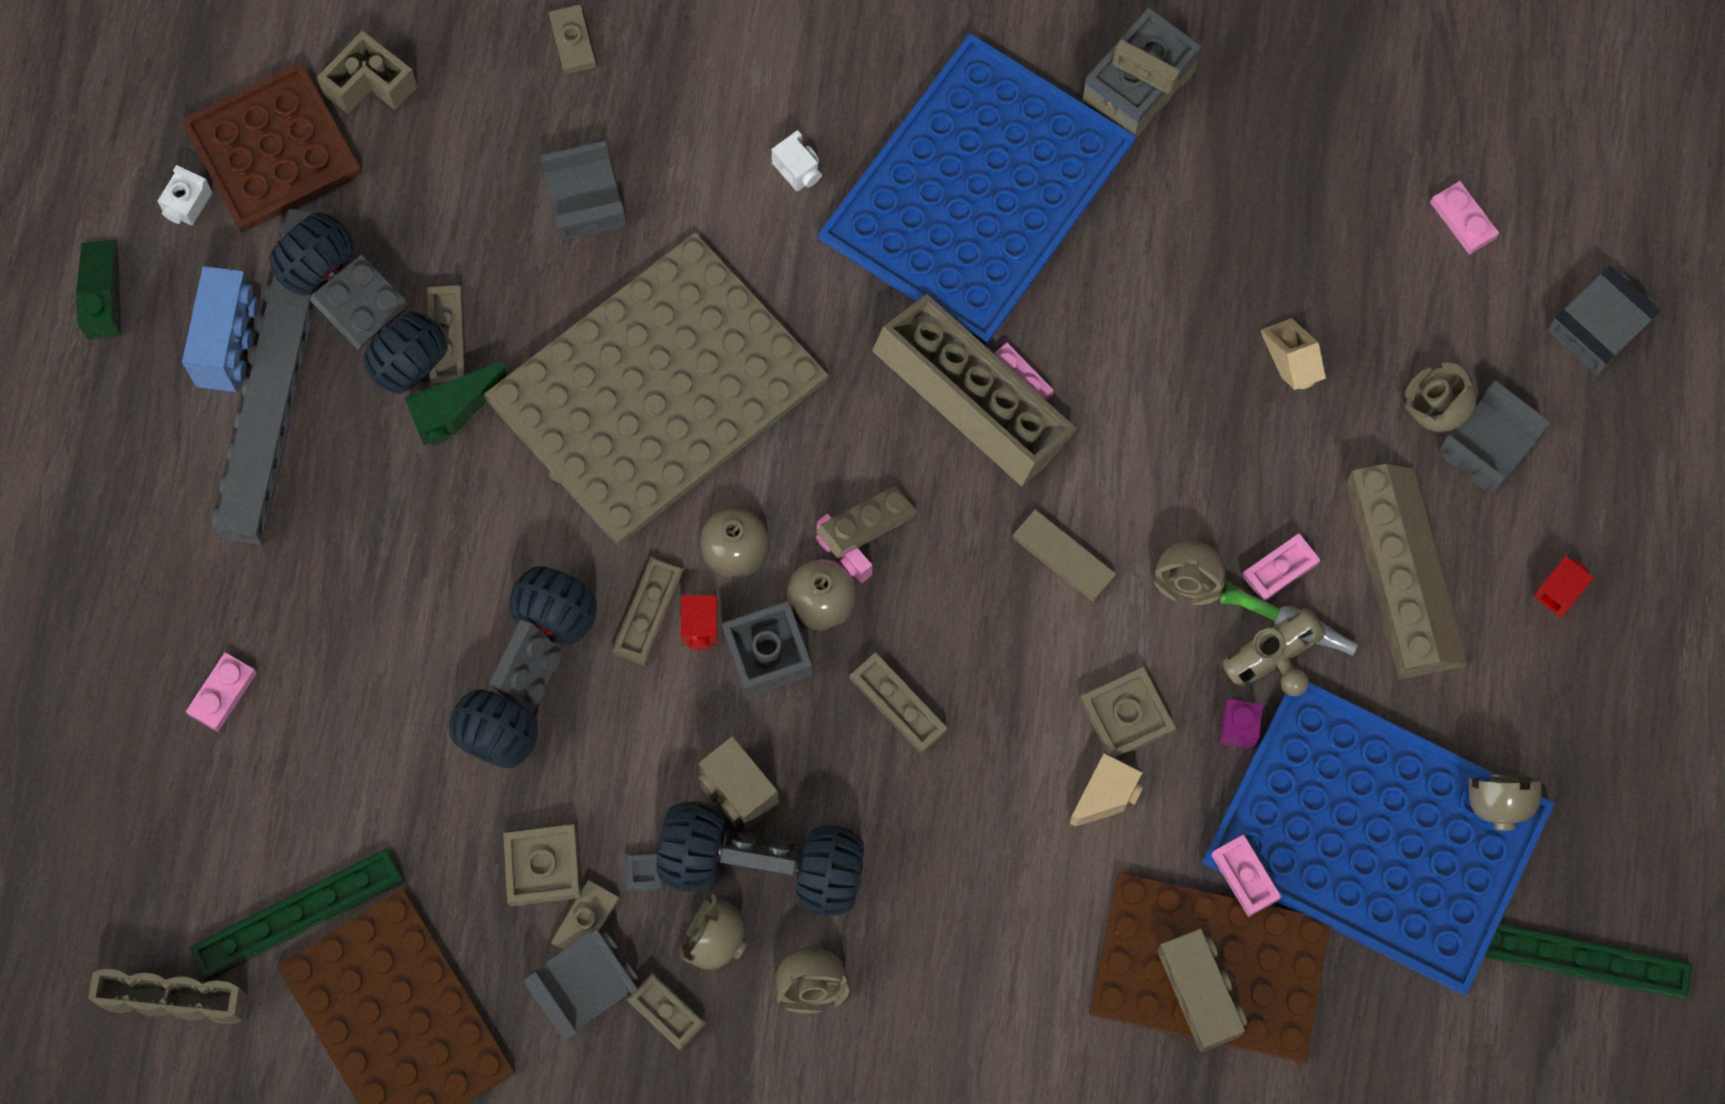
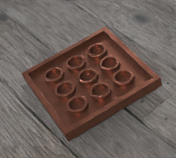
M302 62L180 120L240 233L252 229L362 174L357 161Z

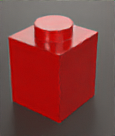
M1565 556L1533 597L1562 618L1594 577L1589 574L1587 567L1581 562L1570 560Z
M681 595V640L683 646H689V649L696 651L708 650L710 646H718L717 595Z

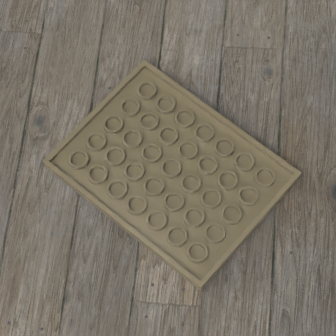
M694 233L484 393V396L493 409L616 546L619 547L826 383L829 375L708 245Z

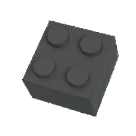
M789 601L721 624L723 637L745 699L812 677V664Z

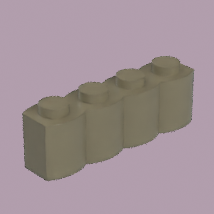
M102 969L92 973L88 999L102 1009L114 1013L136 1010L143 1015L151 1017L165 1016L171 1013L183 1020L193 1021L207 1017L220 1024H236L243 1021L247 994L236 985L226 981L217 980L202 984L189 977H173L165 980L152 973H137L128 976L119 970Z

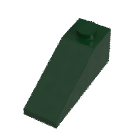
M116 240L81 243L76 288L77 325L87 340L121 336Z
M502 361L405 398L423 446L427 444L437 445L447 441L451 435L456 434L487 402L484 393L507 377Z

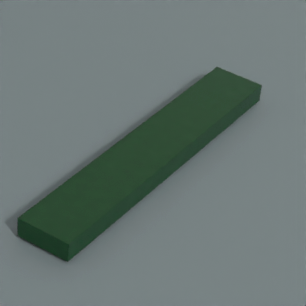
M385 848L190 946L189 949L203 979L208 981L404 881L389 850Z
M1499 923L1484 956L1487 959L1683 1001L1688 999L1692 971L1691 963Z

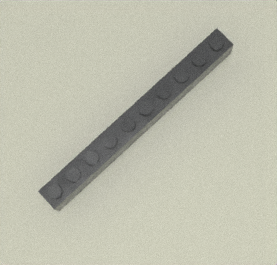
M289 209L287 219L282 220L280 223L279 240L295 225L314 212ZM273 275L272 282H268L265 287L264 300L267 302L265 313H261L258 317L257 333L260 334L258 343L253 345L250 351V365H252L250 377H245L242 386V396L245 397L243 408L238 409L236 412L235 429H237L235 441H230L227 451V460L230 461L227 474L223 473L220 480L221 503L220 506H215L212 515V526L215 527L221 539L262 545L316 311V306L310 301L313 294L304 296L293 293L283 287L275 275Z

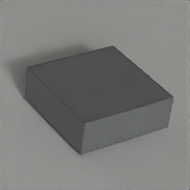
M657 853L625 855L627 893L663 890V881L658 877L656 871Z

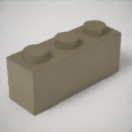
M1202 929L1160 944L1157 950L1200 1053L1240 1038L1245 1033L1243 1026L1247 1025V1020L1239 1004L1234 1005L1229 995V991H1232V985L1225 970L1219 971L1214 960L1218 954L1210 936L1205 937Z

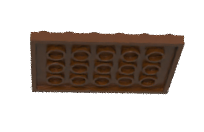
M1118 873L1089 1016L1194 1039L1157 950L1160 944L1202 929L1204 936H1210L1215 944L1218 956L1214 960L1219 971L1225 970L1230 979L1232 991H1229L1232 1002L1234 1005L1239 1004L1247 1020V1025L1243 1026L1245 1033L1240 1038L1222 1045L1305 1064L1307 1062L1331 927L1304 913L1268 906L1248 917L1236 898Z
M403 888L276 966L357 1104H469L516 1074Z

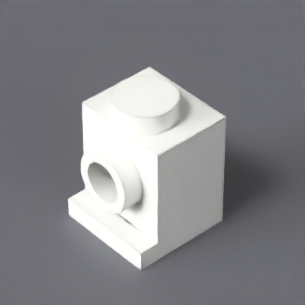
M798 130L771 149L772 164L797 192L805 186H813L822 177V173L818 170L819 159L811 147H804L802 145V134Z
M176 165L173 170L174 175L158 199V203L162 209L163 216L177 224L183 221L193 226L210 198L212 191L205 178Z

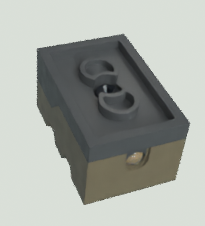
M1150 8L1142 14L1121 38L1143 51L1147 50L1155 53L1162 61L1180 70L1178 83L1173 93L1179 86L1182 87L1196 71L1202 46ZM1116 44L1086 77L1082 102L1137 138L1148 126L1157 111L1162 110L1169 102L1173 93L1167 94L1114 66L1112 61Z

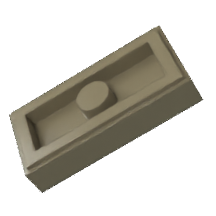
M581 5L549 11L548 14L564 75L596 68Z
M1120 39L1115 47L1112 61L1114 66L1167 94L1173 93L1178 83L1179 69L1162 61L1155 53L1147 50L1143 51Z
M588 880L581 891L582 898L576 899L551 944L563 951L593 929H597L600 934L620 898Z
M653 973L627 999L679 1051L706 1025L699 1016Z

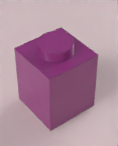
M1227 699L1222 710L1218 744L1254 749L1259 739L1263 704Z

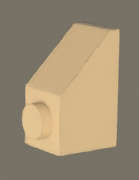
M1291 318L1261 329L1263 339L1281 378L1294 390L1309 388L1315 382L1326 379L1319 342L1294 319Z
M1103 754L1072 814L1070 824L1079 826L1124 812L1128 802L1135 805L1144 788L1143 785L1138 783L1142 772Z

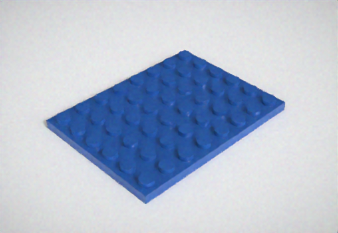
M969 34L819 232L818 240L915 302L928 294L987 347L1134 145L1136 136L979 38Z
M1309 682L1307 690L1302 695L1297 697L1284 695L1201 864L1222 874L1211 856L1212 852L1244 835L1279 892L1281 899L1277 901L1278 903L1296 912L1304 913L1330 926V929L1465 996L1469 991L1555 803L1541 797L1539 808L1528 821L1516 823L1515 830L1493 829L1492 822L1484 821L1474 813L1470 805L1468 793L1470 776L1480 775V781H1490V774L1494 773Z

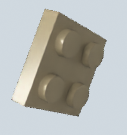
M1144 667L1080 696L1079 700L1108 756L1114 759L1121 758L1174 733L1176 730Z
M574 824L503 833L507 903L510 906L582 898L577 827Z

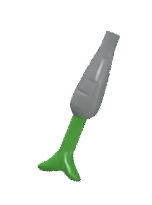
M1225 579L1220 597V602L1223 604L1243 606L1274 620L1275 625L1286 618L1296 616L1300 612V609L1294 606L1276 607L1247 594L1240 587L1233 585ZM1321 622L1325 629V636L1316 644L1334 648L1353 656L1358 643L1342 636ZM1309 630L1299 638L1311 642L1316 636Z

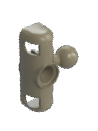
M1307 608L1301 609L1296 616L1286 618L1274 627L1258 632L1255 638L1240 647L1237 653L1225 657L1223 667L1232 682L1239 687H1247L1278 668L1282 674L1280 683L1285 694L1294 697L1300 696L1308 688V678L1303 671L1293 667L1290 659L1321 641L1325 636V629L1312 610ZM1311 630L1316 638L1304 644L1299 637ZM1279 639L1280 647L1278 651L1272 655H1267V644L1271 640ZM1251 668L1256 675L1248 681H1243L1239 675Z

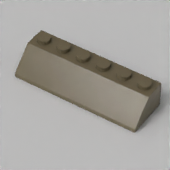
M928 294L883 326L872 351L1021 487L1044 469L1077 430L1072 423Z
M1382 464L1352 470L1346 486L1398 680L1467 666L1466 655L1414 468Z

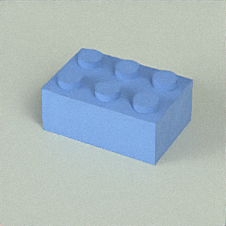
M202 266L182 360L196 387L237 392L239 381H243L245 378L246 362L243 359L245 349H250L252 345L253 332L250 329L252 318H256L258 315L259 298L255 296L253 286L249 284L244 271Z

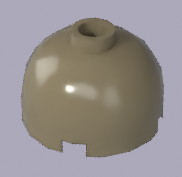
M1449 362L1440 363L1442 368H1437L1433 371L1430 367L1422 370L1412 379L1405 392V397L1407 398V405L1405 404L1412 418L1424 429L1439 433L1457 429L1468 421L1475 410L1477 398L1473 382L1468 373L1458 364Z
M730 506L717 510L707 519L701 530L699 546L704 562L713 572L727 578L741 575L748 576L759 569L768 555L769 536L764 523L754 512L743 507Z
M1199 539L1177 541L1168 546L1160 556L1155 568L1154 584L1163 595L1171 600L1178 601L1179 594L1194 598L1190 605L1211 604L1221 596L1225 584V565L1217 550Z
M824 558L809 560L799 566L790 578L787 589V600L796 621L807 628L819 631L829 630L830 627H835L838 624L840 626L845 623L853 613L857 599L855 581L847 569L834 560Z
M1490 774V781H1480V775L1470 776L1468 788L1470 805L1480 819L1493 823V829L1515 830L1516 823L1528 821L1539 808L1541 778H1536L1531 782V776Z
M715 894L711 895L713 903L705 900L693 917L685 934L691 939L688 948L683 945L680 948V958L704 970H716L727 965L732 958L739 959L747 945V940L743 938L745 932L743 916L736 907Z
M814 945L801 946L781 961L775 977L778 1003L782 1001L784 1009L796 1013L821 1012L823 1008L820 1004H827L832 1001L833 1006L836 1007L848 997L850 991L848 976L842 961L831 951Z

